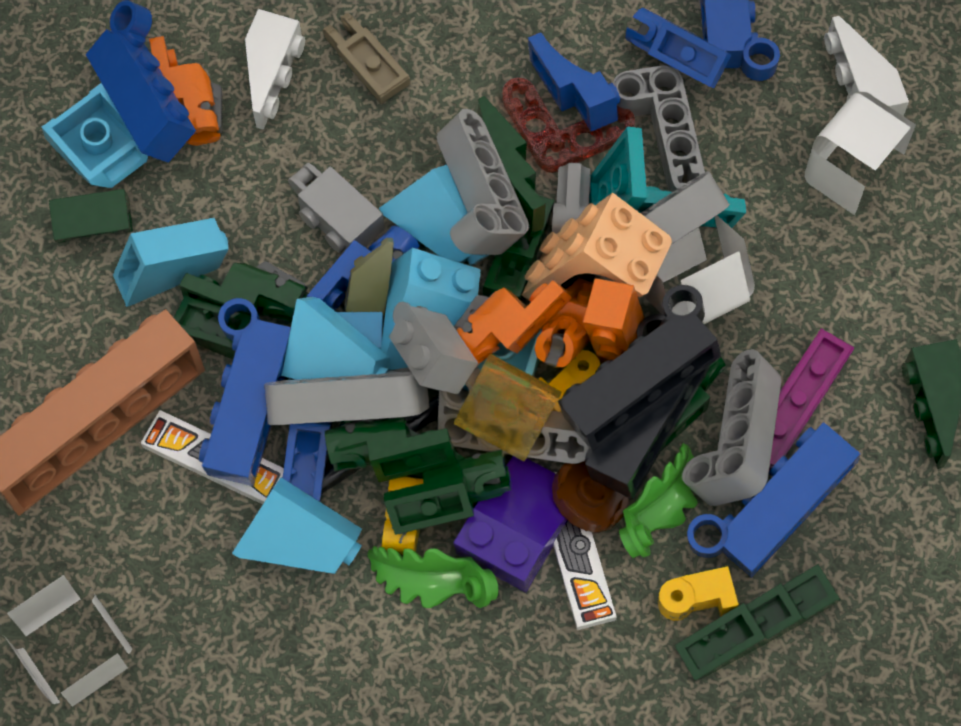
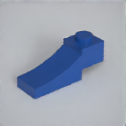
M542 33L528 37L530 61L561 111L575 106L590 131L618 121L617 104H620V96L613 83L608 84L600 71L592 74L572 64L549 44Z
M333 422L290 424L283 479L321 502L328 454L325 431L332 429Z

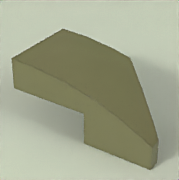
M385 238L381 241L382 245L365 257L361 255L354 260L355 267L350 270L344 305L346 312H383L384 316L392 266L393 238Z

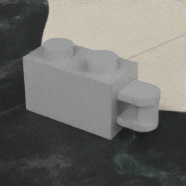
M307 162L297 173L288 179L289 185L298 194L300 217L310 228L314 229L318 226L326 234V241L336 252L341 253L343 250L345 251L354 240L366 247L385 230L383 213L331 166L321 173L312 164ZM310 180L313 181L308 186H305Z
M399 302L393 311L395 326L389 338L417 382L423 387L459 394L478 365L477 360L445 314L429 311L422 306L413 307L409 303Z

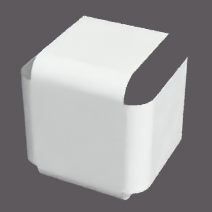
M867 92L852 94L816 137L805 170V180L812 187L855 215L865 186L826 159L837 146H840L876 170L893 149H896L903 155L905 154L916 124Z
M717 215L715 216V222L724 259L681 280L682 285L692 286L700 292L705 308L703 324L749 302L755 287L744 238ZM699 227L670 246L649 292L645 294V298L662 315H665L662 301L666 294L663 282L707 260ZM682 301L673 307L672 312L677 315H686L691 313L696 305L690 301Z
M63 575L7 614L24 635L28 636L79 601L80 597ZM95 595L92 599L93 604L126 652L130 654L132 647ZM8 641L41 692L52 704L60 703L25 649H16ZM117 653L62 691L61 694L73 707L128 669V667Z

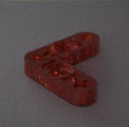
M518 77L506 82L503 87L502 102L520 135L527 142V147L536 163L546 172H558L561 166H565L568 163L582 162L610 149L626 127H635V117L630 109L617 106L618 122H625L623 130H620L617 126L612 127V123L590 131L584 120L560 130L534 85L529 80ZM513 91L525 94L526 110L523 111V105L517 97L513 98ZM536 118L542 120L546 127L541 132L536 133L529 131L525 124L530 119ZM606 130V138L604 139L602 132ZM581 133H590L595 137L596 142L592 146L582 147L576 142L575 138ZM565 140L569 142V147L565 148ZM551 148L553 152H559V159L554 160L552 156L546 157L547 149Z

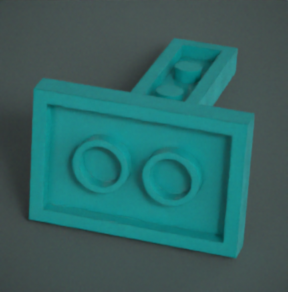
M626 127L590 175L589 204L593 203L596 205L611 193H614L641 213L672 193L671 191H662L653 186L646 187L642 128ZM723 194L730 205L717 216L733 228L746 214L745 199L731 198L729 195ZM715 217L701 226L717 228Z

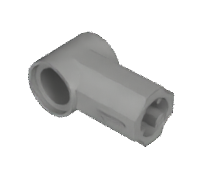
M568 163L558 169L557 201L553 204L552 232L556 234L560 232L563 225L570 218L575 220L579 218L583 210L589 205L590 168H586L580 163Z

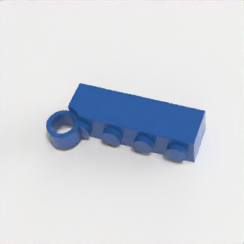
M124 0L116 5L111 14V31L106 29L86 53V56L140 152L169 163L196 130L188 118V110L178 101L173 93L174 86L163 76L159 69V61L149 52L145 45V37L149 33L152 24L151 12L146 7L129 0Z
M700 0L703 39L732 55L725 69L740 68L741 66L743 73L752 80L763 81L771 78L777 70L780 51L773 41L766 38H758L757 32L751 33V23L755 22V2L749 0ZM763 54L771 62L766 65H759L754 63L750 56Z
M235 298L227 301L221 307L218 314L219 325L225 336L233 341L232 350L236 352L232 365L227 364L221 380V386L225 388L221 402L216 401L213 406L210 424L214 426L210 440L204 439L202 443L199 462H202V468L208 476L254 487L271 428L267 418L264 384L285 380V376H281L291 327L260 320L256 308L250 301ZM246 311L251 314V321L244 329L233 330L228 327V320L235 312Z
M824 422L816 431L812 427L808 428L795 444L799 449L790 459L783 456L769 471V475L772 478L760 493L742 500L745 507L736 517L729 514L722 520L712 514H703L693 519L687 531L689 547L696 555L703 558H713L723 552L752 578L855 467L861 453ZM703 525L715 526L722 536L720 542L710 548L700 546L694 539V534L699 527Z

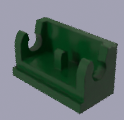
M125 189L49 200L55 243L66 242L68 239L121 231L125 233L133 232L130 199Z

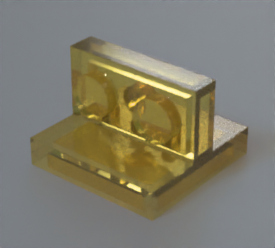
M489 354L453 424L525 461L562 392Z

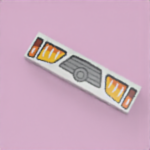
M159 410L141 441L144 449L261 504H264L279 479L283 478L284 468L263 458L254 487L208 476L202 468V462H199V453L204 439L210 440L211 434Z
M567 520L553 547L576 628L580 630L615 621L617 616L592 532L572 525Z

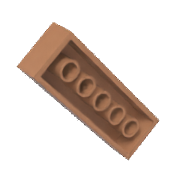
M166 309L158 315H151L146 318L139 326V330L127 339L116 341L104 357L96 363H89L81 368L74 380L63 388L59 387L51 391L45 397L44 403L31 413L26 412L17 417L12 423L11 428L0 436V494L18 516L205 371L195 341Z

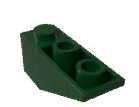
M957 339L913 347L905 363L902 364L904 381L907 386L912 385L916 397L913 399L915 417L918 422L923 421L927 435H924L925 451L929 458L934 457L937 469L943 468L951 456L961 410V350Z

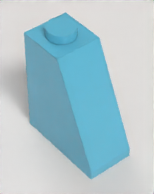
M447 165L432 169L379 208L386 218L407 231L438 256L459 263L468 261L470 266L489 256L466 254L459 250L451 239V228L468 212Z
M215 218L131 233L113 274L126 307L180 285L186 273L199 277V275L219 269L229 249L227 237L223 231H220Z
M306 297L296 300L281 376L292 379L384 374L391 371L388 369L390 357L320 298Z
M280 478L232 554L243 559L335 574L342 562L349 566L359 552L362 545L356 542L362 528L285 479Z

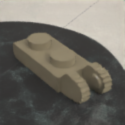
M346 13L341 16L343 27L352 35L346 41L333 26L328 25L322 29L325 38L337 51L338 55L381 104L410 85L409 75L366 27L363 28L351 14Z

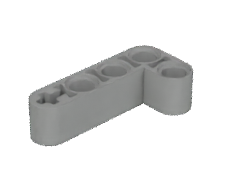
M669 65L625 71L618 74L613 81L620 96V104H617V114L623 117L651 114L668 191L673 192L686 184L682 183L683 175L687 174L686 180L689 182L705 173L680 72ZM659 87H667V88H670L671 90H670V91H662V90H659L658 88H659ZM630 92L635 96L626 97L623 96L622 93ZM675 119L679 123L671 124L666 122L665 120ZM682 151L685 152L687 155L676 156L672 152Z
M462 109L437 133L438 145L468 212L451 228L450 236L455 246L466 254L500 255L529 230V223L484 121L476 112L470 109Z
M707 171L676 189L641 212V214L669 234L672 239V245L724 211L730 204L711 173ZM590 274L593 280L596 278L613 281L601 275Z
M754 349L740 353L732 362L718 450L692 458L682 472L683 482L710 506H718L751 498L763 490L768 480L781 376Z
M478 367L474 369L465 383L469 391L461 390L459 394L439 391L438 430L447 428L453 446L489 452L503 449L504 454L570 464L580 463L585 460L589 447L567 422L562 412L482 401L484 381L483 374ZM453 418L463 420L467 426L463 427L456 424ZM491 423L501 425L506 432L496 431ZM529 429L539 430L543 433L544 438L534 436Z
M409 368L395 369L384 374L283 380L264 384L269 425L408 417L421 414L429 408L428 388L419 385Z

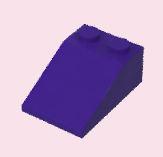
M514 455L506 465L510 472L512 490L504 492L501 496L479 501L474 507V516L468 517L453 543L458 556L472 557L482 569H490L496 577L527 593L552 550L553 544L567 519L560 513L553 500L551 486L555 473L523 456Z

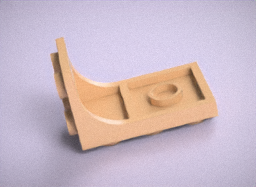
M611 193L596 205L590 203L583 210L579 218L576 220L570 218L563 225L560 232L557 234L551 232L544 239L539 248L543 253L540 259L535 261L527 271L525 279L528 282L521 295L529 300L532 293L544 283L549 284L554 280L561 285L575 275L589 273L604 276L618 283L634 285L637 296L642 297L649 292L671 246L672 239L669 234L617 195Z

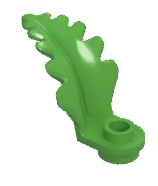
M683 443L680 447V452L675 456L674 465L669 462L665 466L662 478L654 476L645 483L636 502L623 510L626 526L619 529V534L625 549L632 558L640 555L645 558L651 555L649 546L654 544L651 532L682 525L686 520L683 508H695L698 504L691 489L682 480L684 467L694 458L687 444Z
M376 546L369 549L367 553L371 561V570L373 572L377 571L376 581L379 584L386 581L385 592L387 594H393L400 588V601L404 604H409L419 596L422 607L432 608L454 594L462 593L476 607L483 608L498 597V583L494 573L488 568L482 569L472 557L454 558L437 548L426 550L423 557L412 549H404L402 557L393 548H388L386 551L384 547L377 548Z

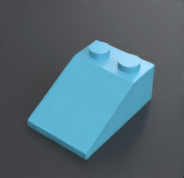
M411 248L392 262L381 350L390 357L388 369L408 368L389 338L395 326L393 321L395 306L399 302L409 303L413 307L422 306L429 311L445 314L452 325L455 326L474 300L475 295H478L481 269L416 248Z

